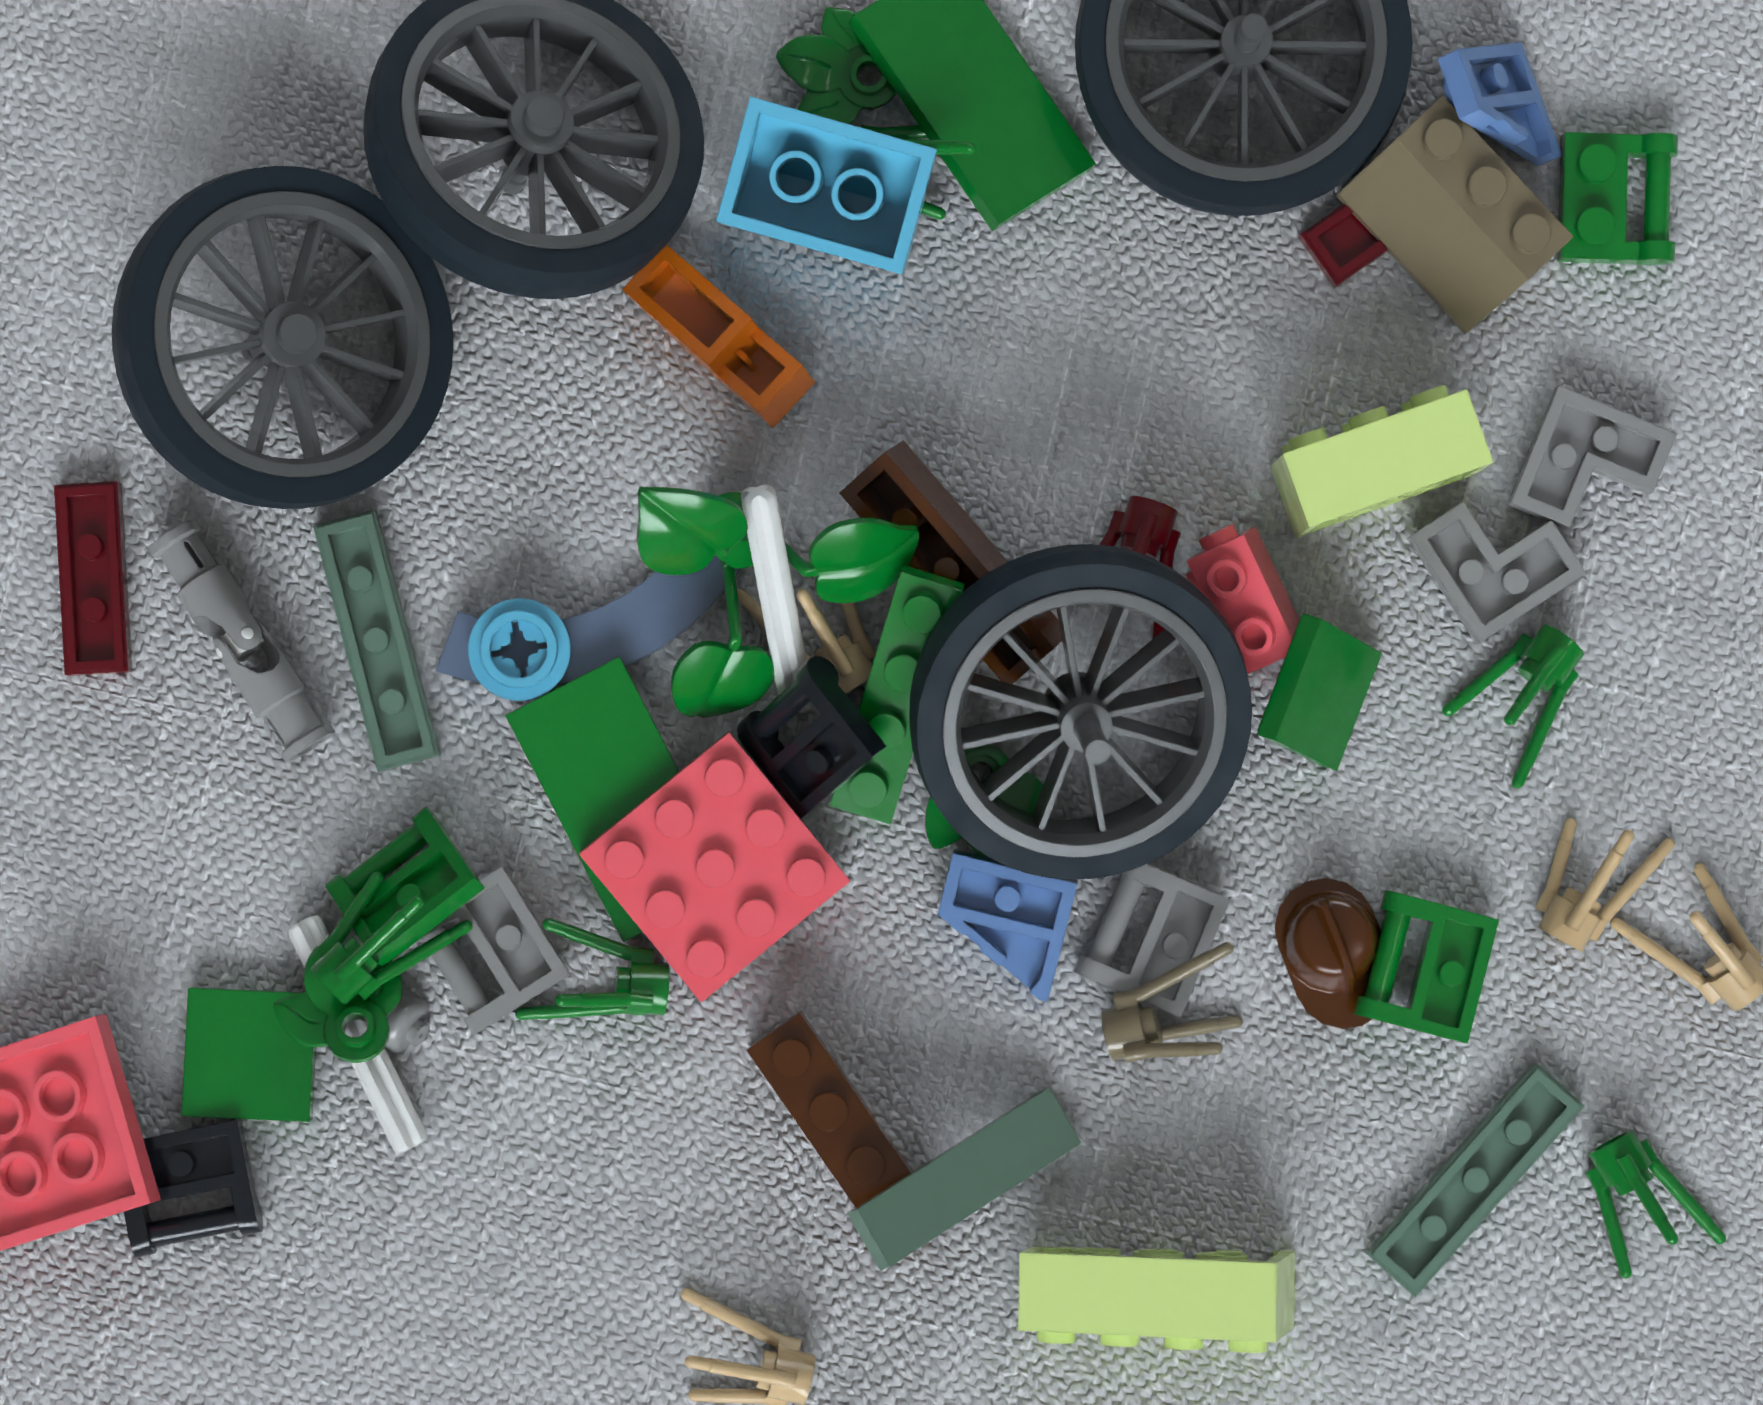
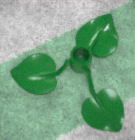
M641 486L638 489L639 517L636 540L643 562L650 569L658 573L687 575L704 569L715 555L720 560L724 575L729 624L727 645L716 641H701L692 645L682 654L671 676V692L675 705L683 715L688 717L699 716L702 718L723 715L748 707L759 700L772 685L774 665L770 654L765 649L754 645L740 646L742 632L735 568L742 569L753 565L747 535L748 525L742 509L741 493L728 492L718 496L682 488ZM854 518L839 521L828 526L814 539L809 549L811 562L803 560L786 542L785 545L788 562L802 576H816L815 589L817 595L822 600L833 603H854L880 594L899 578L903 565L908 566L914 556L919 540V531L916 525H898L875 518Z

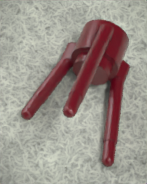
M1130 496L1125 512L1114 511L1108 531L1099 545L1115 546L1119 538L1123 537L1120 548L1135 551L1156 559L1160 550L1159 562L1173 569L1174 553L1181 535L1179 531L1173 529L1178 512L1174 508L1156 500L1141 496ZM1155 621L1152 639L1165 629Z

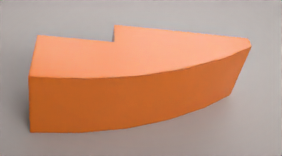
M668 245L645 267L639 270L622 289L665 332L772 429L816 383L801 363L761 330L748 314Z

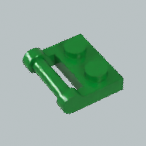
M1565 132L1561 136L1560 147L1562 156L1560 157L1559 221L1574 237L1558 251L1557 262L1667 265L1675 263V242L1669 241L1671 158L1676 157L1678 153V135L1671 133L1640 135ZM1628 158H1646L1644 241L1640 242L1626 241Z
M427 806L411 817L413 825L346 877L339 873L325 884L330 895L342 913L345 914L359 891L362 890L374 872H380L384 879L425 846L429 845L424 851L380 884L371 901L353 926L361 942L364 943L414 896L419 895L424 898L423 907L372 955L382 967L485 889L450 838L446 828Z
M1385 890L1380 909L1385 910L1386 914L1365 996L1358 995L1354 1014L1468 1044L1499 919ZM1412 917L1428 921L1405 1008L1390 1004L1389 1001L1410 918Z

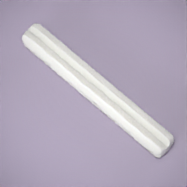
M763 484L758 487L744 489L741 493V501L748 525V541L770 657L774 665L777 694L779 696L796 680L797 670L807 660L776 491L772 486ZM810 701L799 712L806 713L810 711L813 707L812 702Z
M318 915L301 920L292 925L288 930V936L304 968L313 949L329 936L322 918ZM354 1020L346 1026L345 1034L350 1037H359L366 1032L368 1024L362 1020ZM384 1048L379 1055L369 1061L351 1063L393 1150L397 1153H402L423 1143L427 1139V1133L386 1049Z

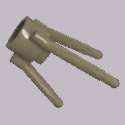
M1224 942L1134 990L1113 994L1116 1008L1101 1012L1104 1037L1112 1060L1125 1058L1128 1063L1146 1058L1220 1054L1223 1046L1219 1042L1163 1043V1040L1239 1028L1243 1024L1240 1016L1210 1018L1161 1026L1155 1007L1143 1008L1140 1002L1231 954L1234 950L1233 945L1230 942Z

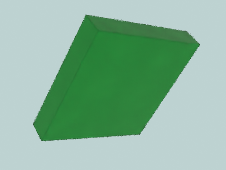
M1303 613L1259 724L1257 735L1319 766L1337 771L1382 653L1323 619Z
M188 988L181 1116L310 1122L313 1120L316 1047L301 1046L292 1040L280 1026L273 1007L275 1001L302 992Z

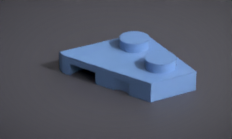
M1522 42L1461 48L1438 58L1444 76L1442 85L1445 96L1456 109L1458 118L1537 166L1562 156Z
M953 849L938 915L960 934H965L980 947V951L999 967L1002 965L1027 986L1029 992L1038 1000L1048 1002L1078 882L1076 879H1055L1027 874L1007 867L991 858Z

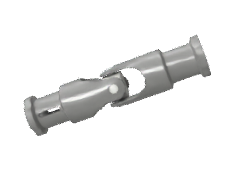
M196 519L186 521L154 541L148 547V552L152 558H161L180 587L177 596L193 621L208 637L213 639V645L218 657L226 667L244 699L257 718L265 717L284 746L285 750L282 753V757L286 763L294 761L328 740L335 733V730L331 724H322L302 693L306 686L269 634L264 624L249 611V603L244 592L227 565H218L198 533L201 530V526ZM260 646L266 654L269 671L262 673L253 672L240 663L247 660L251 653Z

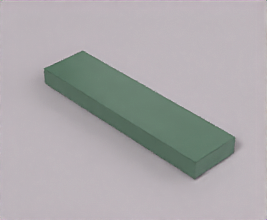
M374 509L314 525L317 544L377 772L441 756L378 512Z
M1533 1062L1370 1245L1365 1253L1409 1293L1416 1297L1585 1105L1538 1063Z
M1049 1087L1031 1096L847 1214L881 1271L891 1267L1081 1144V1141Z

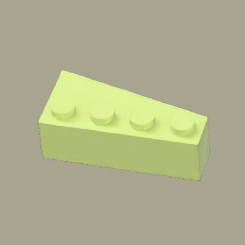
M1031 1247L1019 1252L1018 1331H1037V1342L1069 1344L1075 1343L1076 1333L1100 1334L1101 1345L1133 1347L1139 1345V1336L1164 1337V1347L1168 1349L1197 1350L1203 1348V1339L1228 1340L1229 1351L1262 1353L1268 1351V1342L1276 1343L1294 1328L1295 1251H1272V1258L1267 1261H1248V1255L1243 1254L1241 1250L1196 1253V1259L1184 1258V1252L1177 1251L1176 1249L1134 1250L1133 1256L1121 1255V1249Z

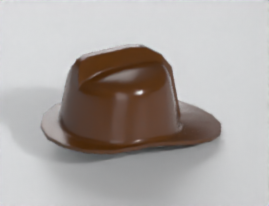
M1329 878L1306 881L1292 890L1280 905L1274 927L1278 948L1295 993L1306 1012L1324 1025L1341 1029L1363 1026L1372 1019L1355 1015L1354 1010L1358 995L1365 996L1381 933L1380 926L1373 909L1363 894L1348 883Z

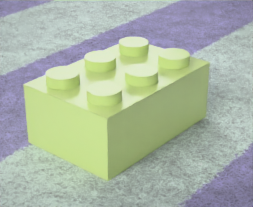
M1441 385L1411 396L1409 402L1400 405L1403 412L1388 416L1385 406L1349 418V423L1341 426L1343 433L1328 438L1323 427L1289 439L1287 441L1288 444L1281 447L1283 454L1270 466L1295 538L1474 476L1494 463L1468 390L1465 389L1449 395L1447 386Z

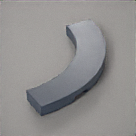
M714 555L712 561L704 569L692 574L666 575L655 571L630 592L607 605L581 615L561 619L571 640L569 668L557 685H564L618 656L621 657L625 667L630 666L662 649L686 632L725 592L723 569L719 558ZM735 568L736 576L739 573L740 569ZM457 612L437 665V672L470 682L480 683L472 671L468 657L469 637L479 617ZM513 623L515 633L512 634V645L503 647V651L493 652V657L503 656L504 659H514L517 667L522 671V677H527L528 656L538 653V649L547 648V643L538 644L537 642L526 641L523 632L519 631L518 623Z

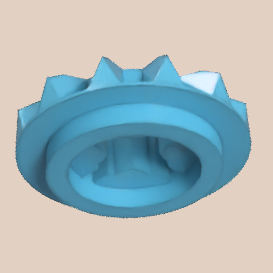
M524 598L499 602L487 609L479 617L471 631L468 643V657L472 671L478 681L488 691L501 698L514 701H530L552 691L569 668L571 640L561 618L553 610L540 602ZM518 622L519 631L523 632L526 641L537 642L538 644L547 643V648L538 649V653L528 656L527 677H522V671L517 667L514 659H504L503 656L493 657V652L503 651V647L512 645V634L515 633L513 623Z

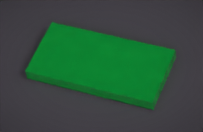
M878 0L855 13L849 21V25L929 140L973 142L976 145V152L971 155L953 154L940 156L992 232L1085 175L1096 165L1091 155L983 0Z
M618 656L507 713L505 716L622 941L625 942L642 933V930L581 858L579 852L669 780L679 769L621 657Z

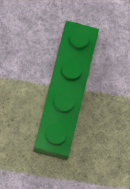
M903 565L859 708V712L887 747L833 793L830 806L891 825L913 754L909 710L912 680L918 658L928 636L940 617L963 593L964 583Z

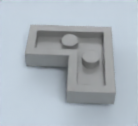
M1559 385L1553 391L1507 505L1547 522L1552 520L1555 525L1567 529L1572 524L1592 472L1649 495L1655 490L1677 434Z
M1461 502L1407 538L1476 644L1483 642L1587 574L1552 520L1498 554L1464 502Z

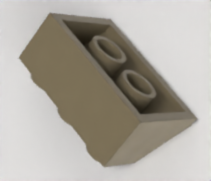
M1443 96L1336 195L1343 204L1353 211L1352 214L1375 239L1382 241L1388 249V253L1464 334L1468 333L1521 287L1574 237L1470 125L1458 118L1455 108Z

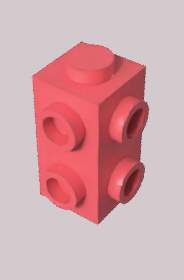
M1230 524L1199 539L1203 550L1187 560L1191 571L1186 574V579L1214 604L1226 620L1237 640L1247 674L1285 658L1300 619L1256 526L1238 534L1234 524Z

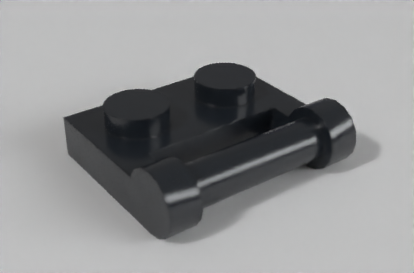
M822 656L809 658L797 670L796 680L762 711L756 710L751 712L737 725V736L741 744L800 819L817 808L887 747L838 685L839 675L835 666ZM811 701L821 716L784 747L778 740V730Z
M241 1119L143 1138L160 1194V1201L230 1187L234 1205L153 1222L149 1217L147 1205L125 1211L124 1216L133 1255L136 1258L155 1254L159 1246L240 1230L242 1236L263 1231L262 1211L255 1192Z

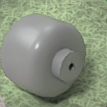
M403 985L401 1001L387 1017L390 1035L385 1049L394 1054L405 1051L410 1044L413 1046L421 1044L430 1028L424 1022L429 1013L428 1002Z

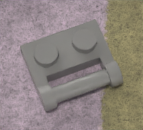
M1148 864L1119 873L1121 877L1087 957L1080 955L1074 972L1119 992L1134 990L1194 957L1209 951L1230 899ZM1144 885H1147L1162 893L1129 972L1126 974L1110 966ZM1200 971L1143 1002L1181 1017Z
M504 866L499 867L480 879L485 889L415 942H427L445 931L444 926L459 918L460 922L464 920L472 922L473 928L468 934L505 992L491 1002L489 1001L454 943L431 956L467 1012L468 1016L463 1020L473 1036L571 975Z

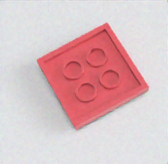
M729 731L579 852L581 858L701 1003L850 882L848 876Z
M107 1014L93 1016L0 1047V1251L161 1200Z

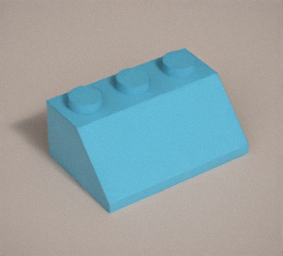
M750 96L716 222L898 274H905L937 149Z

